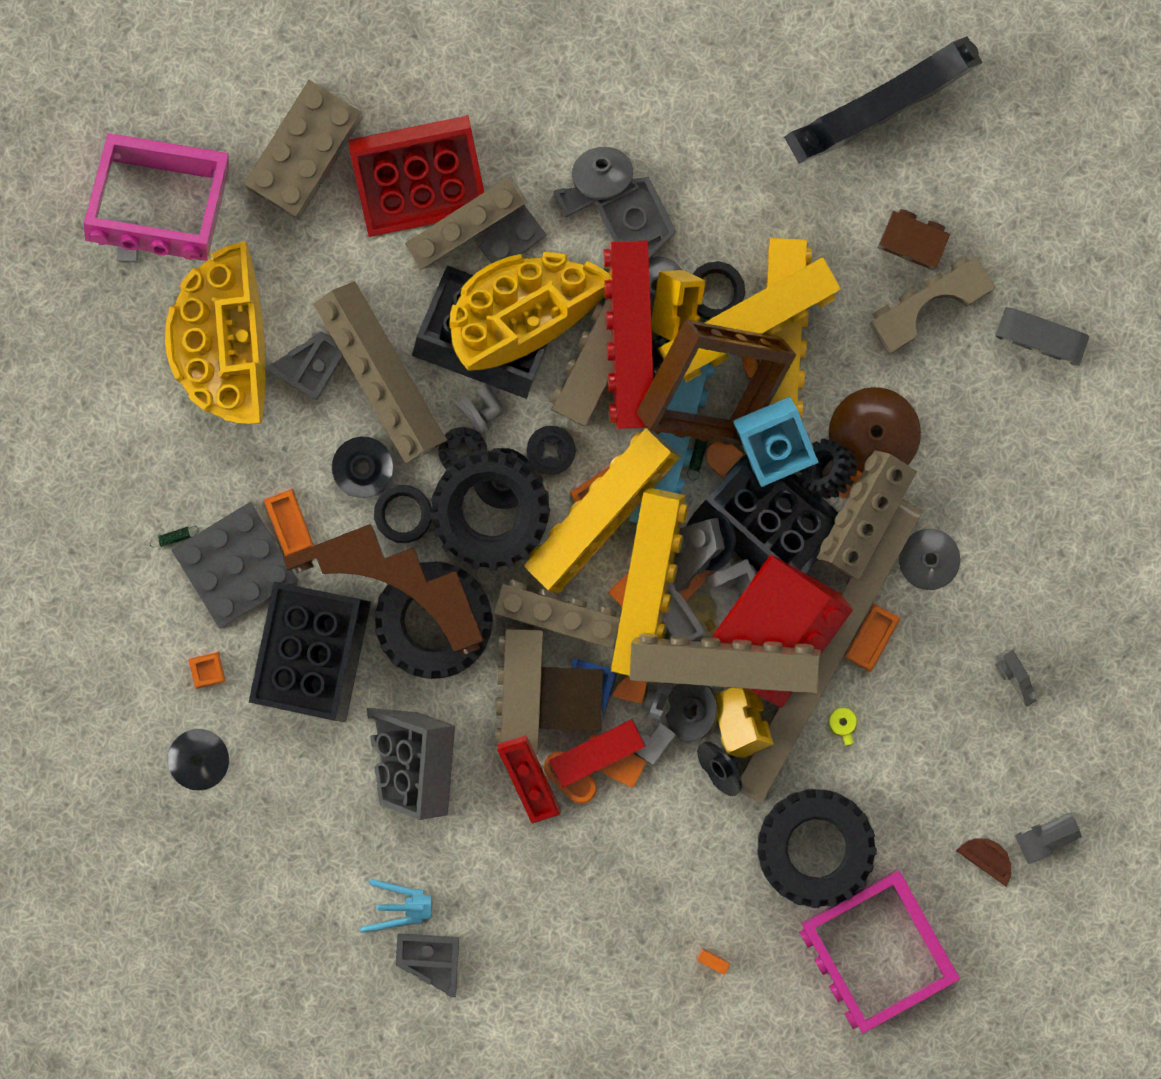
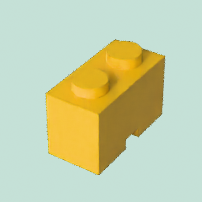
M685 270L659 271L651 331L672 341L676 338L685 320L699 322L700 316L696 315L698 305L702 304L705 280Z
M734 687L715 695L718 703L717 722L722 734L721 744L727 754L745 758L773 745L768 722L761 721L759 712L764 710L760 696L748 688Z

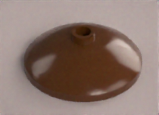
M870 387L853 392L837 406L829 425V439L835 440L850 449L856 456L854 460L858 463V466L853 467V469L863 473L865 462L873 454L874 450L889 453L909 465L919 448L921 427L914 408L903 396L886 388ZM874 426H878L882 430V435L878 438L873 437L871 434V429Z

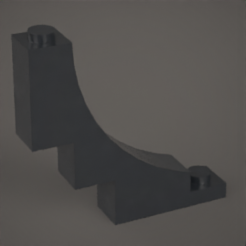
M968 36L953 41L902 74L836 110L819 117L809 125L790 132L784 138L799 164L840 148L869 129L894 118L913 104L928 99L982 64L978 49Z

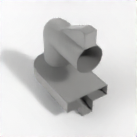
M488 384L477 390L478 395L487 407L479 413L468 396L455 404L471 420L481 435L487 432L485 422L489 423L503 412V407L498 400L497 388Z

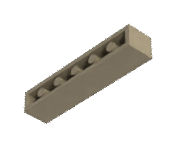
M353 281L331 290L313 305L405 464L429 453L447 441L356 282Z
M643 633L639 637H635L631 643L630 680L817 693L819 688L821 650L814 649V646L810 644H796L795 648L783 647V644L779 642H765L764 646L751 645V641L733 640V644L720 643L718 638H702L701 642L689 641L687 636H671L669 640L658 639L656 634Z

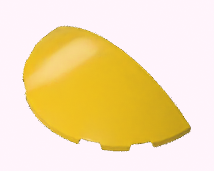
M243 241L225 246L211 253L209 260L204 262L199 268H193L179 285L181 291L176 302L169 307L165 327V346L174 378L182 384L189 394L188 398L198 407L229 422L262 424L266 388L263 319L248 243Z
M543 252L541 257L526 259L523 258L522 254H517L484 267L464 284L457 304L453 305L451 309L450 328L452 345L458 358L468 371L482 370L512 362L543 347L577 323L605 297L604 280H609V273L589 261H586L583 265L568 260L566 254Z

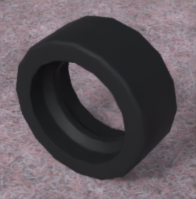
M720 261L707 262L698 267L693 275L701 279L714 273L725 275L730 279L734 287L733 299L724 308L711 309L703 303L698 305L697 314L700 317L710 320L743 301L745 296L744 280L739 271L730 264Z
M396 485L388 488L379 496L374 506V520L377 529L386 538L396 543H410L419 540L428 531L432 520H430L432 507L429 499L419 489L410 485ZM399 496H408L414 499L421 509V520L418 526L408 532L393 530L387 524L385 518V510L388 503Z

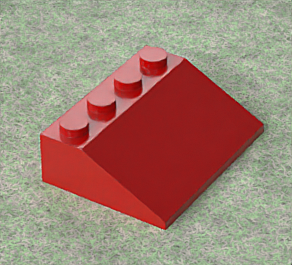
M469 115L348 140L351 161L369 237L435 224L484 193Z
M771 554L711 638H718L720 643L733 644V640L751 641V645L764 646L765 642H779L783 644V647L795 648L796 644H810L814 646V649L821 650L822 654L850 616L853 608L841 593ZM750 689L758 696L780 708L785 705L793 694L792 691Z

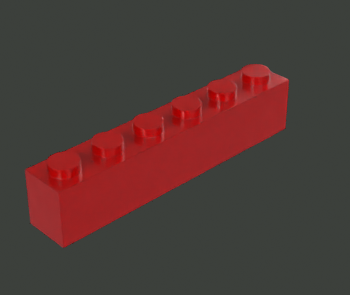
M648 240L615 241L608 243V249H603L604 268H609V280H604L605 299H610L611 311L605 312L606 330H611L612 342H607L606 350L607 361H613V373H608V391L614 392V404H609L610 423H615V429L646 428L636 412L653 381Z

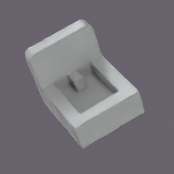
M748 559L732 565L729 562L725 567L714 570L715 573L705 577L709 588H713L736 578L742 592H744L757 572L749 564Z

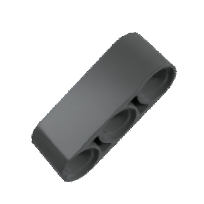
M1005 307L995 336L1001 340L1003 338L1012 340V344L1029 350L1032 348L1041 350V354L1057 360L1061 358L1071 361L1070 364L1080 366L1089 340V336L1085 333L1010 307Z

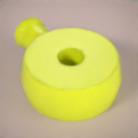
M836 708L828 718L829 728L834 734L843 737L845 746L854 744L851 733L857 727V717L849 708ZM841 718L846 719L845 725H840L839 721Z

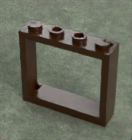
M685 320L636 413L644 422V426L651 431H655L656 434L663 432L680 438H685V436L694 437L704 442L712 440L726 445H730V443L742 445L733 421L769 406L796 354L781 337ZM699 348L762 360L730 420L667 409Z

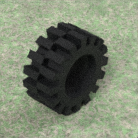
M824 438L821 439V443L817 441L812 443L819 463L800 470L799 472L802 474L799 475V480L803 482L802 485L808 490L826 499H831V496L834 498L839 497V491L843 494L848 491L845 487L846 484L852 486L854 481L850 478L857 475V471L853 467H857L858 463L854 460L856 456L850 449L835 440ZM834 459L832 470L826 477L822 478L824 467L829 461Z

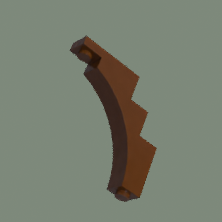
M371 524L283 558L287 570L295 569L296 573L313 568L312 562L317 560L322 574L365 576L388 583L403 591L430 613L443 630L454 652L461 650L462 655H466L479 650L478 643L484 641L457 571L427 581L415 548L412 547L385 558Z

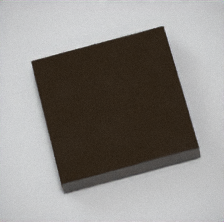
M542 667L539 729L602 731L604 669Z

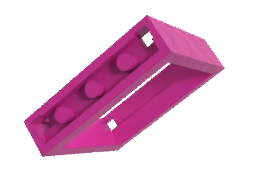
M107 133L84 220L85 241L99 243V245L119 246L126 250L148 251L161 256L184 257L190 261L191 259L207 261L228 177L229 153ZM112 161L213 178L200 234L196 235L98 218Z
M898 869L856 891L849 900L845 899L835 906H829L801 922L804 929L799 933L807 948L814 946L819 955L814 961L822 975L829 973L834 982L829 988L837 1002L844 1000L849 1009L844 1015L852 1029L859 1027L862 1034L960 980ZM893 886L939 968L942 977L865 1019L815 928L886 888Z

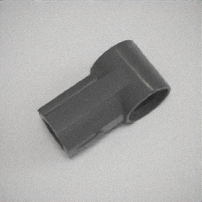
M1067 813L1042 826L1040 824L1031 827V830L1023 834L1020 832L1015 837L1027 863L1031 864L1051 855L1053 850L1081 838L1082 835L1072 814Z

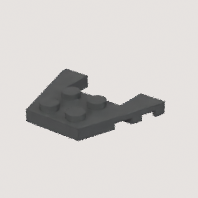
M649 177L632 179L630 186L622 194L604 200L589 198L579 192L577 188H563L553 191L565 217L595 204L614 242L648 240L649 259L676 233ZM604 268V269H603V270H605L606 272L609 273V268Z

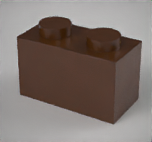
M900 209L899 213L893 211L877 248L934 271L950 237L949 233L944 232L946 227L933 221H928V224L916 220V214L904 209Z

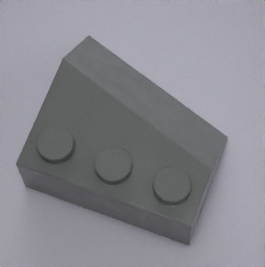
M367 708L368 719L375 718L377 735H370L372 747H377L381 762L374 767L379 804L418 820L447 816L455 725L418 712Z

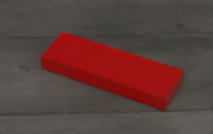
M632 718L549 761L562 787H565L646 747Z
M527 735L498 744L497 751L531 823L560 815L561 808Z

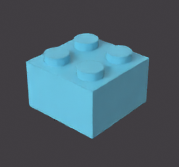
M791 397L733 421L753 472L761 487L819 463L799 412Z

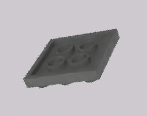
M251 502L172 549L173 554L219 629L271 597L274 581L289 585L299 581L293 570H287L283 560L284 555Z

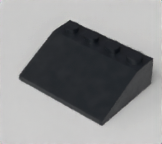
M447 265L417 334L412 356L527 399L548 343L512 362L492 368L468 371L461 363L452 345L450 313L452 306L457 304L461 296L462 287L473 275Z
M746 454L693 514L703 509H715L722 512L730 520L735 531V552L744 560L748 559L749 564L757 572L772 554L806 574L818 560L817 556L820 552L821 544L829 536L838 512L819 495L805 488L802 485L803 482L794 473L761 487Z
M274 581L249 703L333 721L346 722L371 601Z

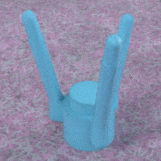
M369 880L370 885L412 896V898L406 897V904H379L376 906L377 910L406 911V916L412 917L364 926L360 928L362 933L407 924H422V919L431 918V895H423V889H410L384 881Z

